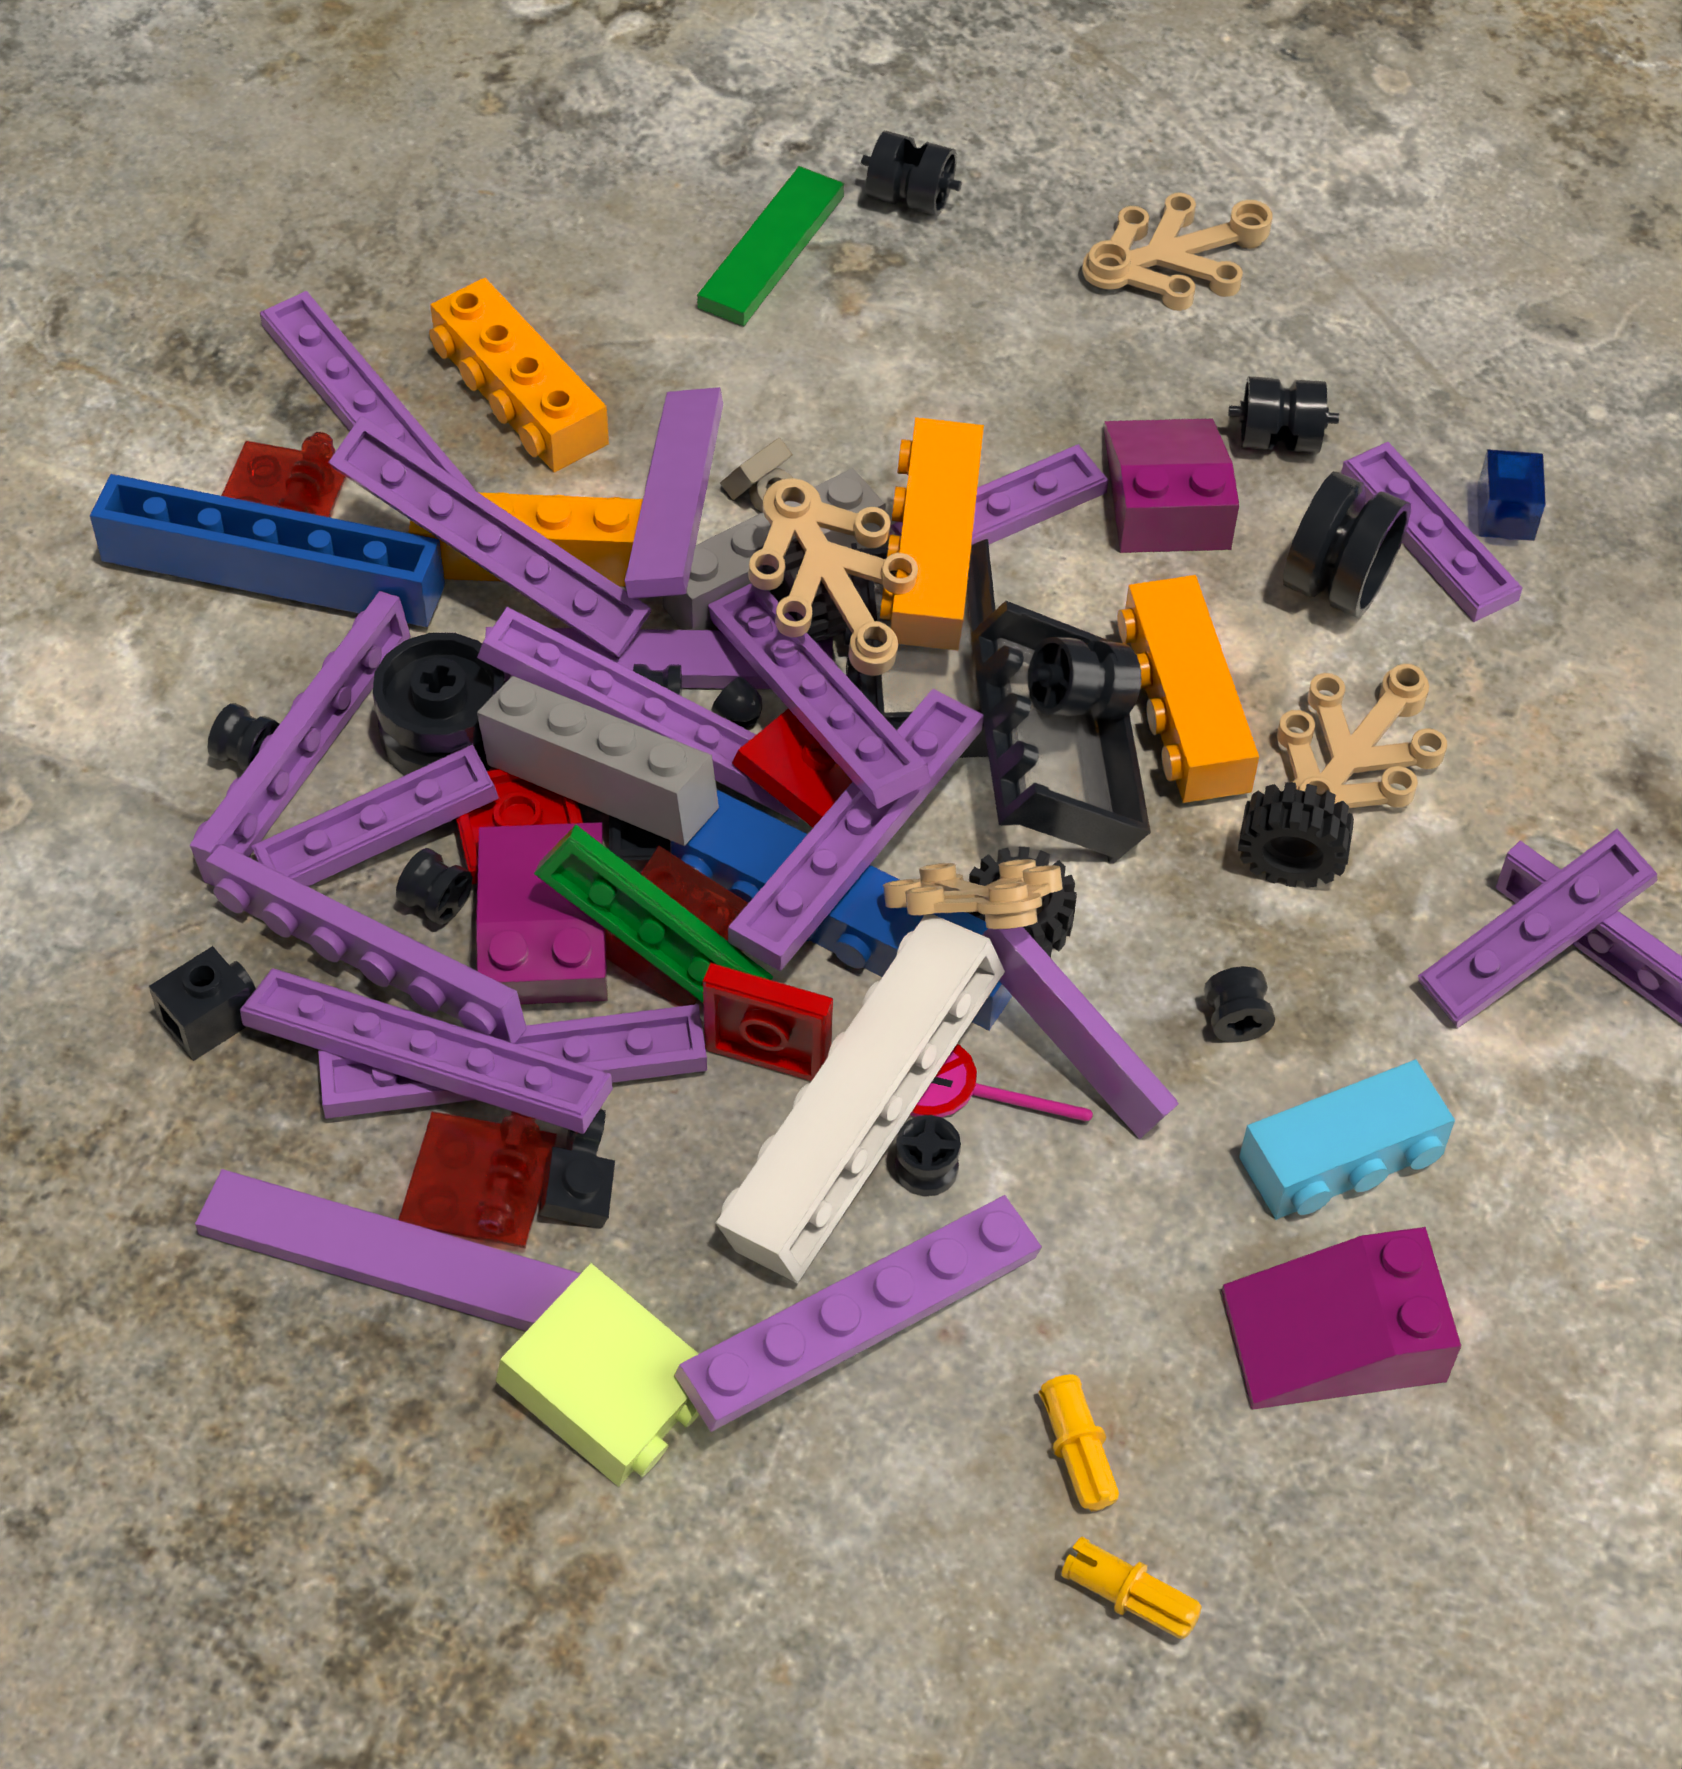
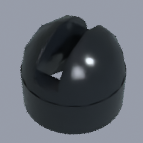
M738 677L730 682L718 695L712 705L711 712L746 729L754 725L759 719L762 710V697L743 677Z

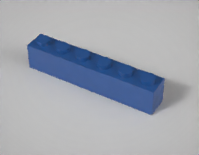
M110 474L90 514L101 561L355 613L365 611L378 592L382 591L399 597L406 622L418 626L428 627L445 586L440 540L115 474Z
M717 790L719 808L685 846L671 841L672 872L678 874L685 883L694 888H706L730 900L738 910L742 911L808 834ZM869 865L806 941H811L835 953L842 962L851 967L865 968L883 977L896 958L901 941L909 932L916 929L924 915H909L907 907L887 908L883 884L900 879ZM967 912L933 914L980 935H983L988 929L985 921ZM998 981L972 1020V1023L990 1031L1012 998V995L1000 981Z

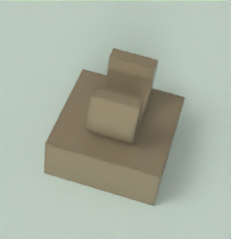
M779 437L742 463L722 480L720 484L732 500H735L750 489L749 496L753 506L758 511L763 512V499L767 491V484L772 485L777 481L793 478L787 471L778 468L793 454Z

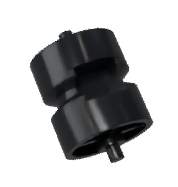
M885 130L877 139L872 155H863L861 159V165L868 167L866 195L870 198L892 204H897L904 198L907 201L908 208L938 216L946 205L950 191L955 190L959 192L962 186V181L954 179L957 164L956 150L926 142L918 148L914 138Z
M1248 376L1243 401H1240L1239 406L1229 405L1228 416L1238 417V423H1241V448L1272 450L1276 443L1280 441L1284 442L1288 451L1320 453L1324 430L1327 429L1328 424L1339 423V413H1330L1329 407H1327L1326 381L1295 380L1290 388H1284L1277 378Z
M1048 637L1035 649L1028 669V690L1031 701L1035 708L1045 715L1079 716L1085 714L1090 718L1119 720L1127 716L1134 708L1141 688V668L1138 657L1134 650L1125 643L1095 641L1085 644L1079 639Z

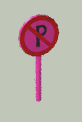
M958 1043L910 1114L914 1117L921 1115L948 1116L968 1104L972 1095L1083 1121H1089L1093 1117L1092 1111L1087 1108L977 1084V1069L972 1056Z

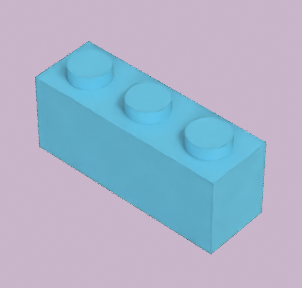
M1417 1059L1247 1125L1239 1159L1275 1220L1294 1212L1306 1215L1325 1206L1332 1197L1354 1189L1356 1192L1370 1190L1382 1183L1389 1174L1411 1166L1412 1169L1417 1170L1433 1164L1445 1152L1455 1119Z

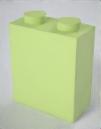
M592 1263L500 1359L496 1382L618 1487L633 1471L643 1477L654 1467L669 1446L662 1440L663 1437L678 1421L687 1428L700 1415L674 1376L679 1364L699 1353Z

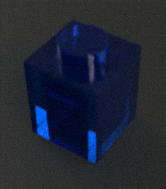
M1487 449L1477 485L1479 537L1535 541L1546 505L1543 453Z

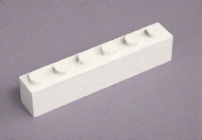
M933 914L924 915L916 929L909 932L903 938L896 958L881 980L875 982L868 989L862 1008L847 1030L840 1033L834 1039L829 1049L828 1058L811 1083L804 1085L798 1092L794 1100L793 1109L777 1133L770 1136L762 1145L757 1162L741 1186L734 1189L727 1196L721 1210V1215L715 1223L735 1252L796 1283L800 1281L1005 971L990 938Z

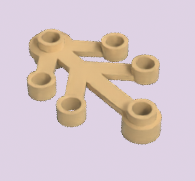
M1173 193L1165 200L1163 217L1149 245L1130 250L1133 241H1139L1147 235L1149 214L1141 207L1128 206L1119 212L1117 229L1111 240L1096 243L1092 246L1090 252L1086 254L1083 260L1082 272L1089 283L1102 289H1118L1129 284L1162 294L1163 304L1169 309L1176 311L1186 310L1192 306L1195 294L1194 281L1184 275L1167 276L1146 269L1147 267L1159 265L1209 280V287L1213 293L1223 297L1233 296L1239 292L1243 275L1241 267L1231 261L1217 262L1194 254L1234 242L1243 248L1258 247L1270 234L1273 217L1272 211L1266 204L1260 201H1240L1232 208L1230 222L1177 237L1181 228L1191 225L1194 221L1196 202L1188 194Z
M789 478L775 482L767 489L764 495L763 513L769 521L771 528L763 549L755 552L750 558L748 571L750 582L761 590H773L780 586L784 579V556L793 536H796L805 552L790 595L783 598L777 605L775 617L777 629L788 637H800L809 630L812 619L811 606L822 581L852 632L848 652L852 666L857 671L866 675L875 676L886 673L892 668L896 660L898 649L897 636L886 624L874 621L847 573L882 584L891 593L905 594L911 591L916 584L918 574L917 562L905 553H894L883 559L829 542L820 529L822 527L855 536L856 541L864 547H880L888 539L891 524L890 517L884 510L877 507H867L855 513L823 503L818 491L806 481ZM795 501L800 503L801 505L797 507H790L786 505L784 502ZM875 523L879 525L881 530L870 532L864 529L863 525ZM761 565H770L776 569V572L773 574H763L757 568ZM902 569L909 576L906 578H896L890 571ZM793 611L800 613L804 618L794 622L786 619L784 614ZM875 639L881 641L884 645L872 647L864 640Z
M1400 664L1389 670L1383 678L1379 701L1352 735L1350 734L1341 706L1345 693L1343 680L1331 673L1316 675L1311 680L1307 700L1309 705L1318 713L1332 760L1320 773L1310 746L1315 730L1314 719L1311 715L1301 710H1291L1284 713L1280 719L1277 738L1280 744L1287 748L1296 778L1293 781L1296 782V789L1305 791L1307 784L1317 786V795L1321 796L1328 790L1336 795L1335 803L1344 801L1349 808L1382 804L1392 807L1409 805L1414 799L1418 780L1416 775L1405 767L1418 766L1423 769L1438 767L1443 762L1447 749L1445 736L1435 729L1424 728L1418 730L1413 735L1411 742L1375 745L1397 717H1411L1423 710L1429 691V682L1423 671L1412 664ZM1327 690L1334 695L1326 696L1318 691ZM1297 727L1303 730L1304 732L1294 733L1291 732L1288 728ZM1420 746H1430L1436 751L1428 752L1420 748ZM1387 769L1382 775L1381 782L1345 784L1353 773ZM1390 784H1400L1406 789L1397 790L1391 787Z
M1032 859L1000 863V879L986 886L964 881L963 875L956 873V865L954 863L926 865L919 868V879L897 880L883 884L887 908L907 907L909 915L979 912L985 914L986 927L989 929L1018 928L1036 923V908L1042 906L1041 897L1063 889L1060 866L1036 867V861Z

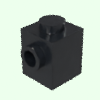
M213 946L149 985L158 1020L193 1061L247 1027L242 1023L240 1009L256 990L251 977L244 967L237 961L228 964Z

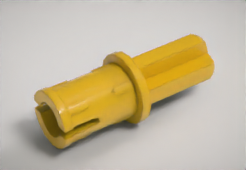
M1073 1374L1061 1375L1045 1382L1038 1392L1040 1399L1044 1402L1057 1439L1053 1443V1451L1058 1458L1064 1459L1080 1505L1091 1512L1100 1511L1114 1504L1119 1496L1116 1482L1102 1446L1106 1441V1434L1102 1427L1095 1426L1081 1388L1080 1378Z
M1083 1536L1077 1540L1072 1547L1074 1551L1078 1552L1076 1558L1068 1554L1062 1569V1577L1067 1580L1071 1579L1115 1603L1114 1611L1120 1615H1123L1128 1610L1179 1639H1185L1193 1631L1201 1613L1202 1606L1199 1601L1147 1574V1565L1139 1561L1133 1566L1090 1543V1540Z

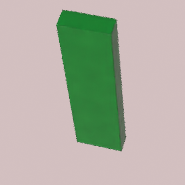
M798 166L697 294V308L745 326L843 199L844 183Z
M576 824L539 862L534 872V875L702 1003H704L703 979L710 963L769 980L773 979V975Z

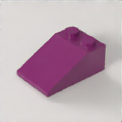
M1213 418L1104 421V435L1120 553L1231 550L1239 511V499L1233 462Z
M602 822L575 823L603 845ZM575 824L479 827L477 971L516 990L520 1005L608 1001L606 929L534 875L539 862Z
M1426 1227L1358 1236L1223 1284L1221 1291L1252 1410L1445 1383L1449 1379L1461 1349L1460 1339Z

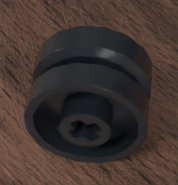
M1333 471L1314 495L1301 520L1286 559L1283 585L1308 597H1315L1329 585L1330 606L1356 618L1361 617L1376 598L1395 561L1408 527L1411 503L1387 492L1380 491L1365 504L1364 483L1340 472Z
M427 633L403 641L388 652L374 672L373 699L375 711L379 718L378 729L381 745L388 762L404 776L472 744L486 771L492 767L487 763L477 712L505 684L502 670L477 658L482 643L478 640L457 633Z

